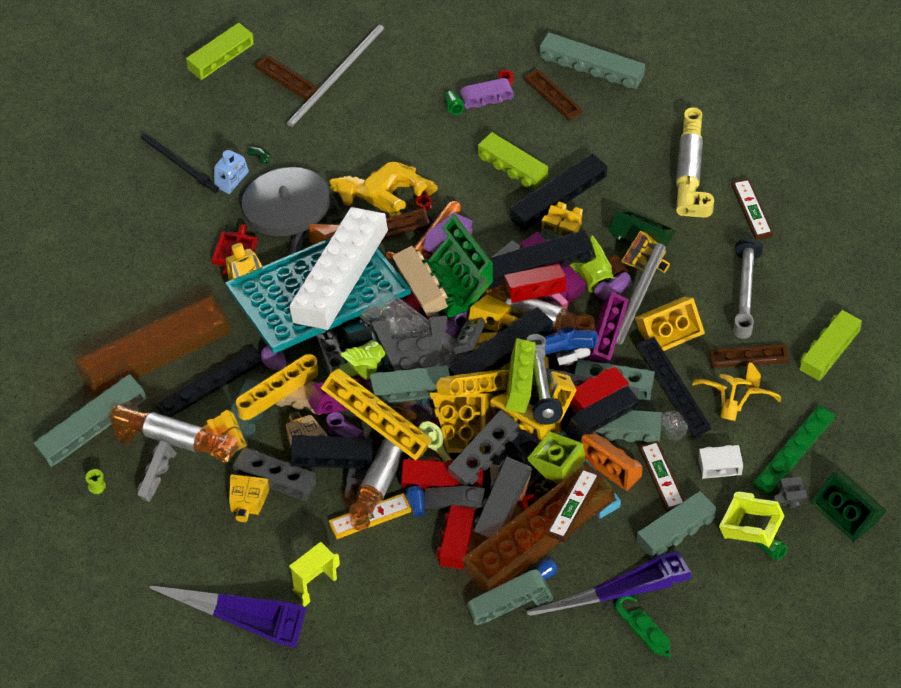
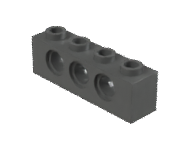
M500 410L448 467L447 473L462 486L473 485L480 476L478 474L482 469L486 471L493 463L491 461L495 455L500 456L506 448L504 445L508 441L512 442L518 436L519 424ZM499 432L503 435V438L496 439L493 437V433ZM488 447L490 452L484 454L480 451V448ZM468 461H474L477 464V466L475 468H469L466 463Z
M244 447L233 464L235 475L266 478L269 480V487L271 489L303 501H307L316 485V475L310 469L291 466V462L278 460L272 455L267 456L255 449Z

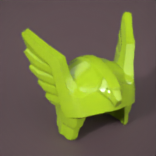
M591 236L590 239L596 257L589 258L583 263H572L570 265L587 283V289L591 293L595 291L599 281L606 278H614L612 266L594 236Z
M374 340L359 347L346 349L340 353V356L348 362L341 365L339 369L351 378L361 376L366 380H370V374H375L377 368L381 366V359L385 356V351Z

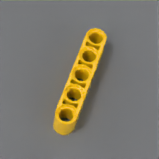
M310 354L304 355L239 396L236 400L239 418L242 420L254 418L318 376L317 358Z
M497 369L442 377L437 382V391L441 395L463 396L508 389L509 370Z

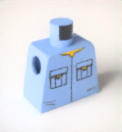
M231 150L223 152V157L214 167V184L220 190L230 194L249 172L245 158Z

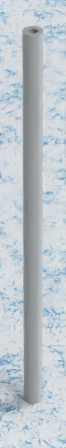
M379 24L292 116L287 125L293 127L384 30L382 25Z

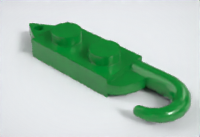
M631 595L617 598L615 609L631 630L653 654L656 653L670 659V639L644 611L634 610L628 613L622 606L625 600L637 602V599Z

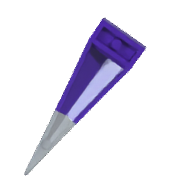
M679 551L662 554L610 581L565 599L527 611V614L536 615L672 587L671 583H681L691 579V572Z
M149 586L152 590L270 641L293 648L297 647L307 607L284 601Z

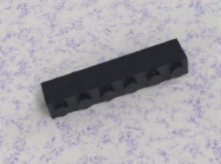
M594 154L583 158L579 163L569 167L561 175H557L547 184H543L535 192L514 203L510 207V219L523 231L529 229L541 221L545 215L547 216L551 205L555 206L557 202L566 204L606 178L607 165Z
M585 230L489 258L493 262V282L488 288L495 289L499 285L505 284L504 275L554 264H559L562 268H565L575 262L587 261L591 258L592 248Z
M538 307L526 312L522 318L513 321L509 327L497 332L493 338L484 341L480 347L468 352L458 362L451 364L448 368L450 376L501 369L510 362L517 338L527 340V337L532 334H539L543 337L548 336L553 330V320Z

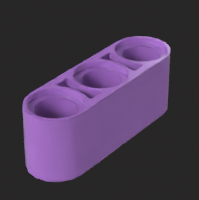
M505 78L469 85L460 91L466 109L474 106H485L488 103H499L506 99L511 100L514 96L510 83Z

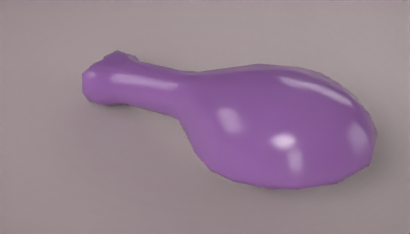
M268 346L263 348L261 359L268 368L280 371L287 367L285 355L282 351L273 354Z

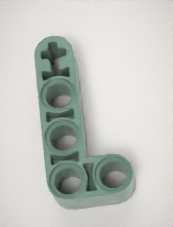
M531 570L468 602L467 607L474 624L479 625L489 622L532 600L538 606L540 605L539 603L550 602L553 596L540 571Z

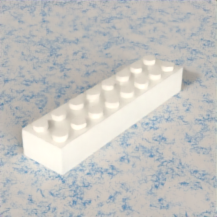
M353 207L349 209L290 304L293 323L325 330L330 328L388 231L385 213Z

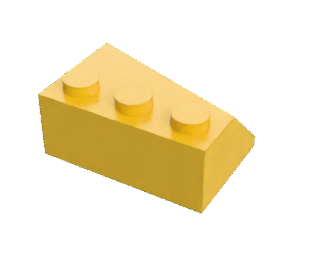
M429 392L434 402L436 417H438L446 451L449 453H462L493 419L490 404L493 393L448 396L441 395L438 392ZM481 447L480 451L487 453L489 448Z

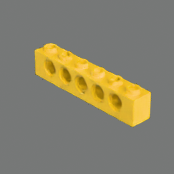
M339 368L329 375L321 387L323 391L414 460L420 458L433 441L431 437Z

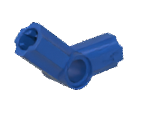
M573 327L561 328L558 330V333L544 336L546 339L545 355L560 350L573 351L577 348H595L598 335L595 330H575Z

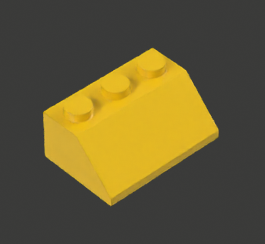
M690 297L679 298L634 317L644 340L655 337L663 351L705 334L694 299Z
M507 393L496 396L490 401L493 418L502 410L519 424L518 430L530 433L539 442L542 441L549 431L554 433L556 430L555 423L544 425L536 422L532 410L534 406L528 404L525 414L506 410Z

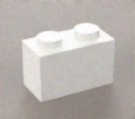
M739 445L699 449L698 460L702 479L742 475L743 462Z

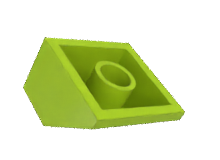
M550 431L528 457V461L546 479L552 480L554 483L564 487L586 460L583 443Z

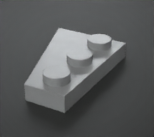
M160 440L159 444L155 446L151 464L149 463L145 470L146 476L138 486V496L144 501L150 502L161 482V477L159 476L168 470V460L170 457L174 458L177 454L168 442Z

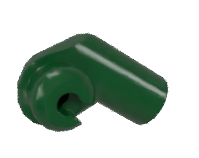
M251 146L248 149V155L260 157V163H269L271 155L265 149Z

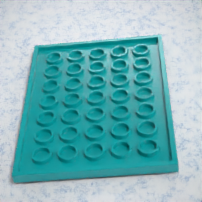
M331 238L225 282L227 290L273 354L327 331L321 328L293 323L290 304ZM378 248L328 330L411 294L410 287Z

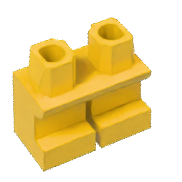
M557 202L555 206L551 205L549 213L542 219V231L555 236L559 233V237L579 232L582 225L583 210L575 207L572 212L568 211L567 205L562 202Z
M229 410L222 412L220 416L214 419L207 420L208 424L203 427L206 430V439L213 436L215 440L214 443L207 446L212 456L228 455L247 446L242 432L239 430L240 427L234 413Z

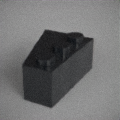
M360 316L335 328L337 339H340L342 349L359 347L373 340L371 327H366L367 323Z

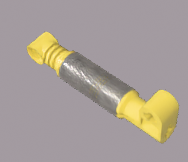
M694 107L688 108L684 113L683 134L679 140L676 185L678 187L676 211L680 216L704 218L711 216L713 213L714 197L710 193L696 192L700 183L703 139L701 136L702 112Z

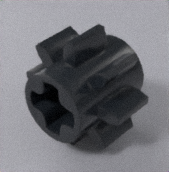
M542 479L541 484H535L534 497H538L540 503L551 504L552 499L557 500L559 486H556L552 480Z

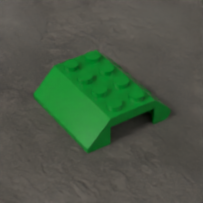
M455 214L442 227L448 237L429 260L424 259L422 261L423 264L427 263L432 271L430 273L431 277L433 275L436 276L440 284L438 288H443L448 297L445 299L448 307L443 309L448 317H454L470 310L471 306L475 304L493 282V262Z

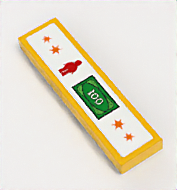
M404 493L331 519L329 520V525L335 538L339 539L410 513L411 508Z

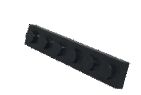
M652 337L638 344V350L651 371H655L656 379L693 438L711 430L709 422L656 338Z
M252 347L156 403V407L162 415L171 418L263 364L261 355Z

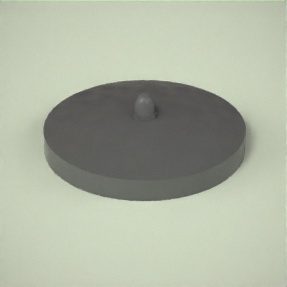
M297 167L276 169L263 174L248 186L242 198V209L247 223L256 231L271 236H289L308 230L310 224H317L325 216L330 205L329 190L324 179L311 170Z

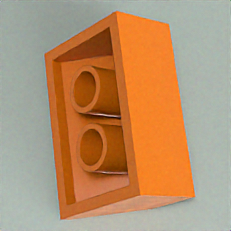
M598 434L582 436L581 443H583L587 460L597 471L625 491H628L642 477L643 466L637 460L627 456L622 449L613 446L609 440L604 437L602 438Z

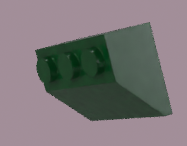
M628 210L616 211L609 232L614 234V238L630 240L631 245L639 232L644 231L657 243L665 247L676 232L675 229Z
M833 471L810 501L819 512L853 542L876 525L887 511L844 472Z

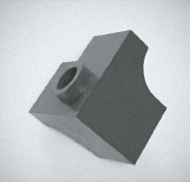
M801 476L781 479L778 482L779 494L774 496L771 501H777L780 506L788 505L790 509L800 507V504L807 498Z

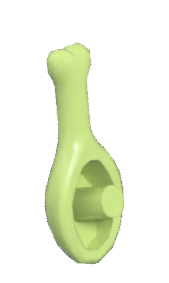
M421 422L418 428L433 439L428 448L435 450L443 462L453 460L443 447L441 429L433 422Z

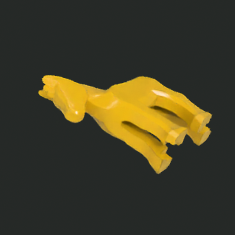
M398 162L385 164L379 170L372 172L366 180L359 179L356 176L354 178L344 176L343 178L339 177L330 180V184H332L330 188L338 193L344 205L350 206L353 203L354 196H358L371 205L378 207L381 211L388 214L389 217L402 214L400 209L406 207L405 201L392 194L397 187H413L417 196H420L423 191L426 195L431 196L438 189L433 181L424 179L416 174V168Z

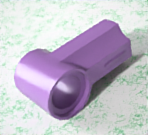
M621 272L609 282H601L596 287L594 294L604 302L611 292L620 295L632 286L633 281L629 274Z
M332 412L327 416V431L330 435L355 438L364 437V431L344 420L341 413Z

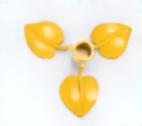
M719 375L720 378L727 380L732 385L730 399H726V402V386L705 379H695L692 382V385H711L721 391L722 410L720 417L728 420H736L737 412L741 411V407L750 394L764 393L774 397L778 402L781 401V396L775 392L760 388H748L745 396L737 405L738 401L733 400L736 385H752V383L730 375Z

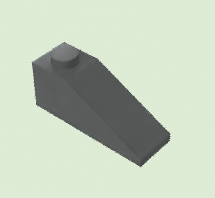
M469 486L426 488L424 508L450 511L451 505L474 508L475 514H482L485 488Z

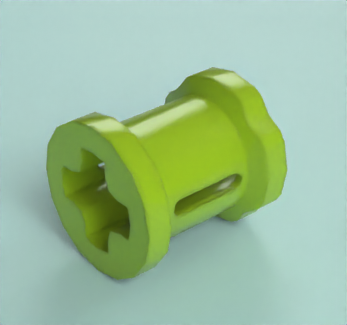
M93 469L86 474L88 490L94 494L102 493L106 488V483L103 481L104 476L100 470Z

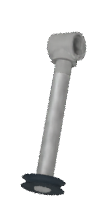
M751 238L741 239L735 244L736 255L743 259L739 313L735 317L733 332L736 337L741 339L749 338L752 335L754 320L750 314L753 264L754 259L760 257L763 253L761 242Z
M532 334L527 337V340L536 343L533 369L539 395V401L532 409L533 416L536 422L549 425L561 419L563 409L561 403L551 398L544 364L546 339L542 335Z

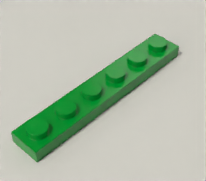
M818 405L753 482V487L770 496L778 487V482L789 474L835 419L836 414Z

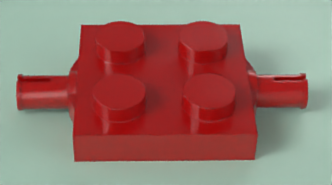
M240 224L238 232L229 233L222 231L212 257V264L224 266L222 274L225 277L226 275L228 277L226 258L234 255L231 248L234 244L242 243L244 250L251 249L255 253L258 237L246 235L247 225Z

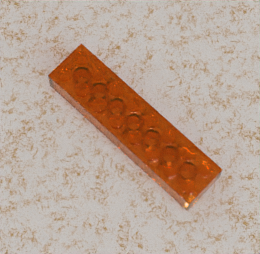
M210 295L76 359L78 373L93 397L97 398L103 391L111 388V385H115L121 378H125L129 374L136 380L231 334L230 320L214 297Z
M585 463L462 558L465 571L485 592L518 577L562 542L547 536L546 532L581 469L584 468L598 473L594 468ZM602 476L571 534L615 501L614 487Z

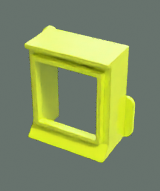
M736 492L719 528L725 539L757 542L770 547L782 523L784 514L777 501L755 499L752 493ZM744 514L771 517L765 531L756 527H741L739 524Z
M322 542L318 543L289 566L294 586L292 591L302 599L304 607L310 603L307 583L322 572L327 574L333 581L337 580L336 568L340 565L339 555L333 554Z

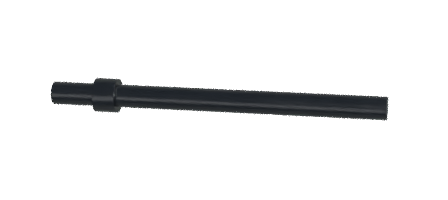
M147 133L142 134L141 139L198 180L200 185L206 186L214 193L219 191V187L211 182L208 176L196 171Z

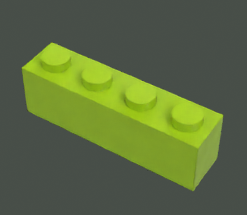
M237 23L187 57L188 70L200 80L204 79L254 44L252 32L240 23Z
M493 132L478 144V156L481 160L490 162L497 170H503L510 178H516L527 188L530 187L535 190L548 178L547 165Z
M843 310L838 316L834 315L829 327H825L822 330L820 338L812 342L808 353L804 352L799 360L801 363L800 371L820 381L860 332L862 320Z
M516 339L510 360L506 410L524 414L531 398L535 342Z

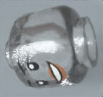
M677 411L664 413L661 417V431L669 440L682 439L688 429V424L683 416Z

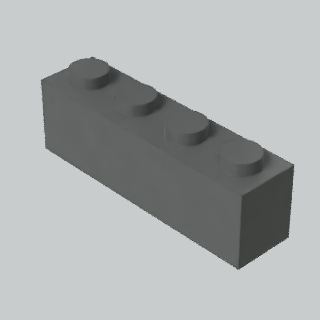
M506 457L505 461L501 462L498 469L500 472L498 478L493 480L490 490H492L489 498L486 497L483 502L482 514L474 522V531L499 543L532 471L530 466Z

